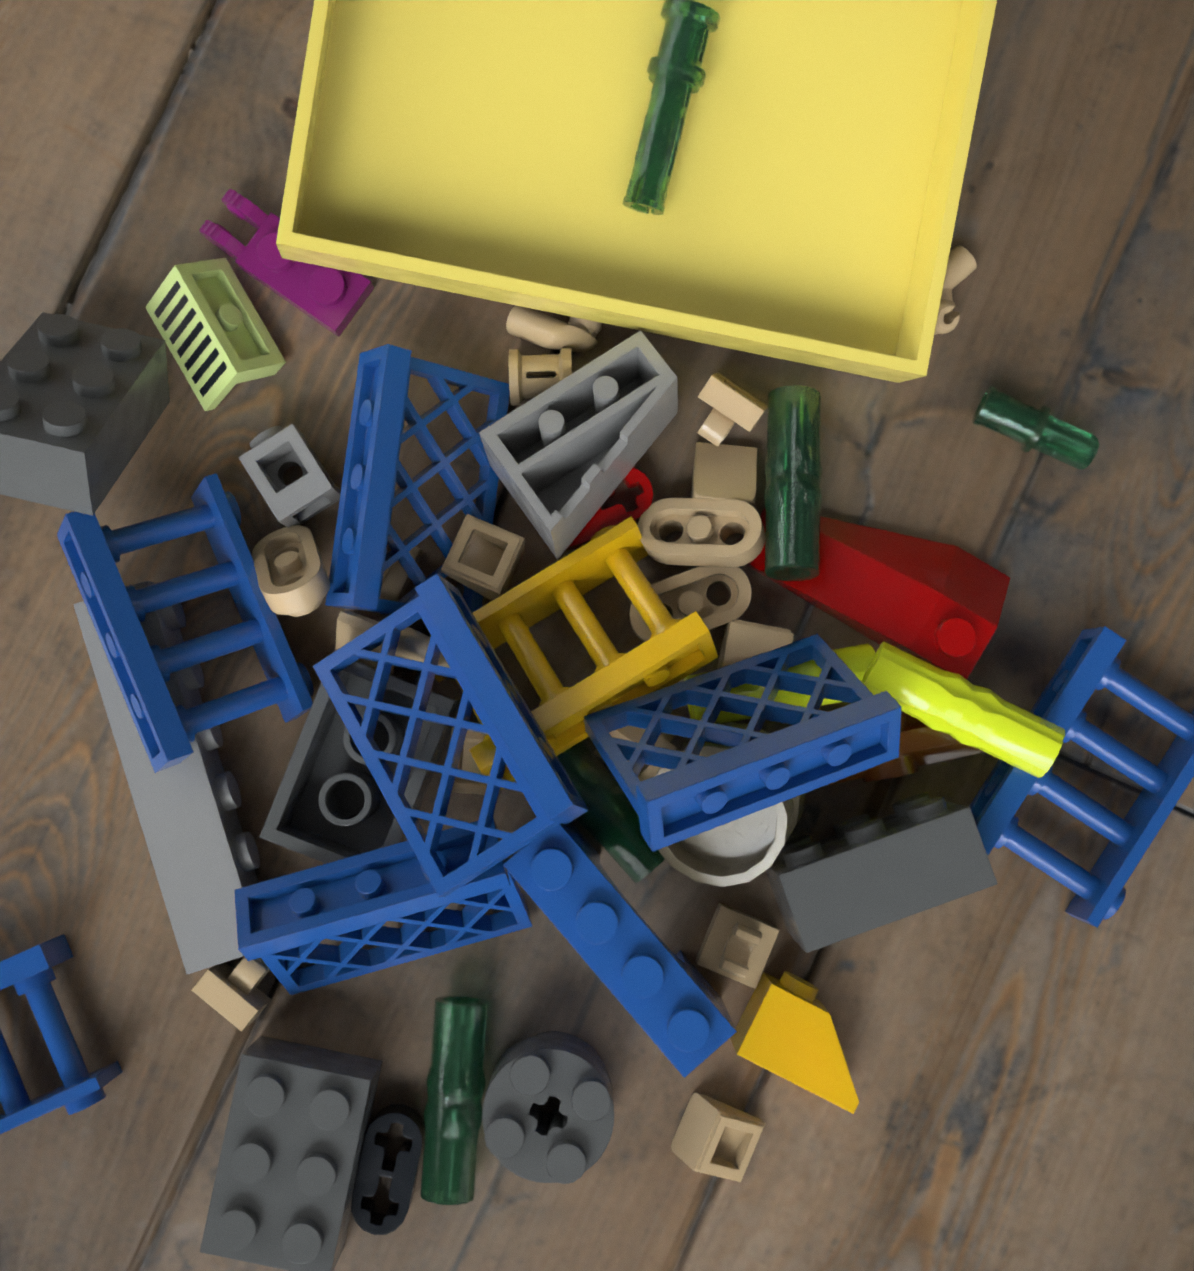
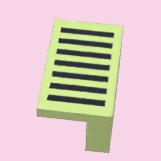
M226 258L174 265L145 307L204 411L215 409L236 384L275 375L286 363Z

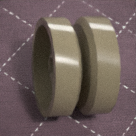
M734 722L720 724L745 730L748 726L747 724ZM762 729L760 730V733L769 734ZM691 739L685 742L677 751L685 752ZM705 742L699 756L708 757L733 747ZM660 768L656 776L668 772L670 769ZM805 793L666 846L658 851L671 867L695 882L720 887L750 882L773 865L803 814Z

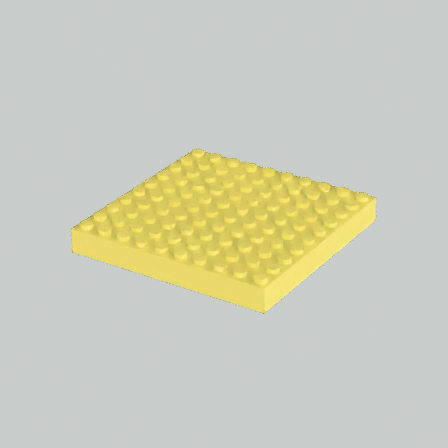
M314 0L276 245L281 257L284 259L897 383L927 376L997 0Z

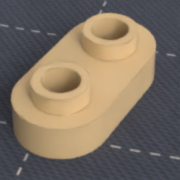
M664 498L651 504L649 509L641 515L638 523V528L642 535L640 540L646 552L653 560L666 565L740 567L750 563L760 554L766 538L765 529L758 511L749 503L735 499ZM674 531L683 532L677 541L665 542L668 534ZM739 533L744 535L743 539L736 544H725V540L732 534Z
M295 525L289 528L278 529L262 538L255 545L252 557L258 585L272 612L298 617L311 613L321 605L323 598L330 589V581L320 549L308 527Z
M699 566L651 584L663 604L669 608L673 619L682 620L696 611L709 630L739 618L748 608L752 594L750 581L739 567ZM719 583L727 588L729 599L726 604L717 606L708 600L707 588L711 584ZM632 603L629 610L631 628L640 640L646 642L650 639L652 632Z

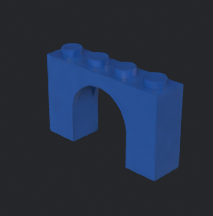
M572 822L567 825L558 824L507 857L503 864L504 867L684 1078L737 1032L720 995L681 950L675 955L638 914L602 867L600 855Z

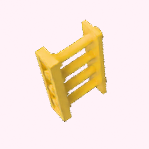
M632 517L616 526L613 525L601 529L587 544L473 612L493 649L507 641L541 699L539 707L531 711L557 756L589 737L585 731L583 716L674 685L718 658L710 631L698 613L695 611L682 620L673 619L636 564V562L648 556V553L640 540L642 535L638 525ZM613 576L616 577L652 632L649 640L628 653H618L582 596ZM559 609L562 610L597 666L592 675L572 687H563L528 629ZM435 674L434 678L441 682L447 677ZM455 679L456 682L458 683V685H459L461 691L463 692V689H462V687L460 686L459 682L457 681V679ZM473 708L475 716L477 717L479 723L482 724L481 720L479 719L477 713ZM486 734L483 741L470 748L469 752L481 773L485 776H490L496 746L491 737ZM506 765L502 780L515 782L513 775Z

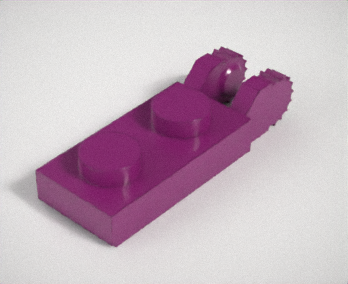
M228 189L221 199L233 215L255 227L257 232L246 247L232 236L227 229L210 220L204 222L199 229L200 233L213 245L235 259L236 264L241 270L339 337L373 291L374 286L372 282L358 273L282 258L276 245L280 218L272 212L267 215L253 202L244 198L235 190Z

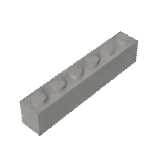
M144 581L133 586L137 590L156 583ZM84 601L73 604L186 974L242 957V953L238 950L234 890L258 883L254 869L259 868L260 857L253 836L248 831L243 833L236 808L241 806V795L236 779L230 771L224 772L217 748L223 745L220 726L218 725L196 733L195 741L190 743L194 752L180 764L155 773ZM181 603L145 614V620L141 622V626L150 646L156 644L160 649H164L184 642L180 628L186 626V618ZM200 664L170 674V680L165 682L175 706L182 705L185 709L203 703L198 689L204 686V675Z

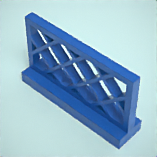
M391 344L360 353L330 566V589L326 595V606L359 609L391 615L419 596L415 587L436 573L443 578L448 576L441 571L443 566L441 565L426 578L409 553L412 548L431 535L444 557L447 558L453 543L441 525L460 510L463 511L465 516L469 514L493 524L499 477L489 464L479 432L507 415L510 396L508 383L411 357L412 350ZM411 374L426 378L440 400L439 403L421 416L408 398ZM448 385L459 388L452 392ZM471 391L489 395L486 422L477 429H474L458 403L460 399ZM444 411H447L463 439L443 454L426 425ZM405 419L408 426L403 429ZM412 435H415L432 463L411 479L401 464L399 456L401 444ZM467 449H470L480 465L478 482L466 491L449 463ZM436 473H439L455 500L438 514L434 515L417 488ZM397 482L400 488L395 491V485ZM406 497L424 525L402 541L390 522L392 507ZM387 544H388V546L390 547L391 551L386 554V552H387ZM398 560L415 587L399 601L380 599L384 571ZM463 585V598L473 613L482 607L483 596Z
M436 573L415 587L419 595L418 597L315 664L313 668L438 897H446L558 824L567 825L589 811L460 591ZM421 618L431 634L424 662L396 657L395 653L401 631ZM381 644H383L381 653L372 651ZM441 653L450 668L438 666ZM360 658L378 662L368 699L349 695L338 675L340 671ZM392 665L421 671L412 709L383 702ZM435 674L457 679L463 689L456 719L426 712ZM355 705L366 707L363 719ZM473 708L482 724L470 722ZM380 711L409 717L400 756L380 751L373 739ZM423 720L454 727L444 766L414 759ZM467 730L487 734L495 744L496 752L490 776L458 769ZM386 761L398 763L395 775H393ZM506 765L517 783L502 780ZM411 766L442 774L432 814L412 809L404 795ZM455 777L487 784L478 824L445 817ZM500 787L522 792L536 815L535 819L513 833L490 828ZM417 818L430 821L427 835ZM443 824L475 832L468 862L449 874L436 853ZM488 835L502 838V840L485 850Z
M818 634L583 716L586 733L637 812L641 834L652 852L899 757L901 706L887 691L873 695ZM812 659L822 669L819 677L787 672L790 667ZM745 683L765 687L760 699L733 694L730 691L732 688ZM779 690L811 695L807 707L774 701ZM824 698L851 703L830 712L819 710ZM687 704L706 708L701 720L670 714L673 709ZM720 711L752 717L746 730L715 724ZM765 719L792 725L770 734L760 733ZM626 726L646 729L639 743L613 738L609 732ZM661 732L691 738L685 752L656 747L654 745ZM705 742L733 747L708 757L699 756ZM644 764L670 769L668 772L640 781L638 778Z
M493 817L490 828L499 830ZM457 827L441 832L436 853L448 874L468 862L475 832ZM488 835L485 850L499 842L501 838ZM408 841L234 890L238 950L247 961L261 958L290 995L532 927V921L517 881L503 865L507 858L448 896L438 897ZM450 903L466 905L461 911L445 909ZM489 909L503 910L495 914L485 915ZM387 921L404 923L401 928L383 926ZM427 926L442 928L432 932H422ZM324 939L342 941L339 946L321 944L320 942ZM365 944L379 946L369 950L361 949ZM302 962L316 964L299 970L296 969Z

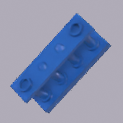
M217 473L203 478L191 496L194 504L192 508L111 530L108 525L100 526L95 513L92 516L71 512L65 514L57 532L60 545L155 773L180 764L194 752L190 743L195 741L196 733L274 704L278 705L285 723L309 711L313 704L311 697L313 696L314 689L309 672L302 663H296L276 613L271 611L259 588L254 561L239 528L241 525V513L238 503L231 492H224ZM205 530L218 565L137 590L131 584L124 585L116 563L120 561V555ZM229 588L243 621L242 623L164 649H160L156 644L149 645L141 626V622L145 620V614ZM250 646L254 647L267 678L266 681L185 709L182 705H174L165 682L170 680L171 673Z
M1106 626L1082 630L1030 712L1064 728L1065 737L1063 743L1072 740L1143 787L1124 819L1052 772L1053 765L1043 777L1037 778L1000 759L969 805L987 855L990 854L994 847L999 849L1005 846L1076 893L1065 912L1097 928L1103 919H1109L1121 907L1126 896L1124 885L1194 777V709L1189 713L1120 668L1121 660L1116 656L1127 640ZM1103 688L1108 689L1177 735L1158 766L1086 720L1087 712L1082 709L1095 689L1098 691ZM1036 793L1042 795L1110 840L1090 872L1018 825L1019 818L1015 816V813L1028 794L1030 796Z
M64 934L0 962V990L14 985L18 996L26 995L63 1083V1086L30 1100L0 1029V1103L4 1110L0 1114V1134L62 1106H65L68 1115L82 1111L104 1099L106 1094L103 1087L122 1073L118 1061L94 1072H88L52 987L51 981L57 979L52 967L74 957Z

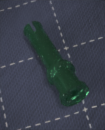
M692 0L664 1L660 15L665 20L658 54L650 58L647 67L648 79L653 83L630 181L622 203L629 209L645 214L649 213L650 208L653 215H663L667 190L691 95L697 93L704 85L706 73L701 67L709 35L718 29L720 15L713 8Z

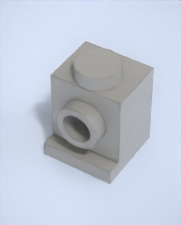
M293 424L284 429L282 426H274L261 432L250 442L252 449L238 457L278 522L288 528L303 524L340 500V490L332 481L303 433ZM292 466H300L303 476L292 484L285 485L283 479L285 471Z

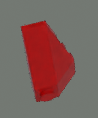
M772 505L765 506L760 514L765 529V544L760 554L753 561L746 564V566L879 645L884 641L942 670L960 674L965 679H968L998 627L1011 579L1009 576L958 546Z

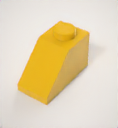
M784 971L780 980L763 972L735 1028L737 1032L730 1038L736 1054L854 1114L859 1100L830 1013L820 1000L815 998L819 989L787 971Z

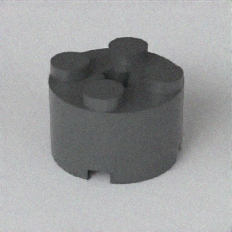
M560 1031L538 1033L536 1036L524 1039L508 1048L501 1055L493 1069L484 1099L482 1120L487 1148L508 1170L530 1181L569 1184L581 1178L583 1173L592 1167L604 1153L614 1126L612 1082L596 1050L584 1040ZM549 1096L558 1098L560 1100L559 1108H554L551 1113L539 1110L540 1105H544Z

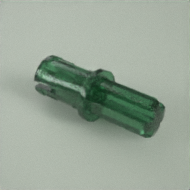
M991 386L982 397L972 419L973 424L981 425L1020 443V450L1028 453L1033 448L1079 470H1084L1091 464L1100 446L1099 440L1095 435L1051 416V409L1043 405L1040 409H1037Z

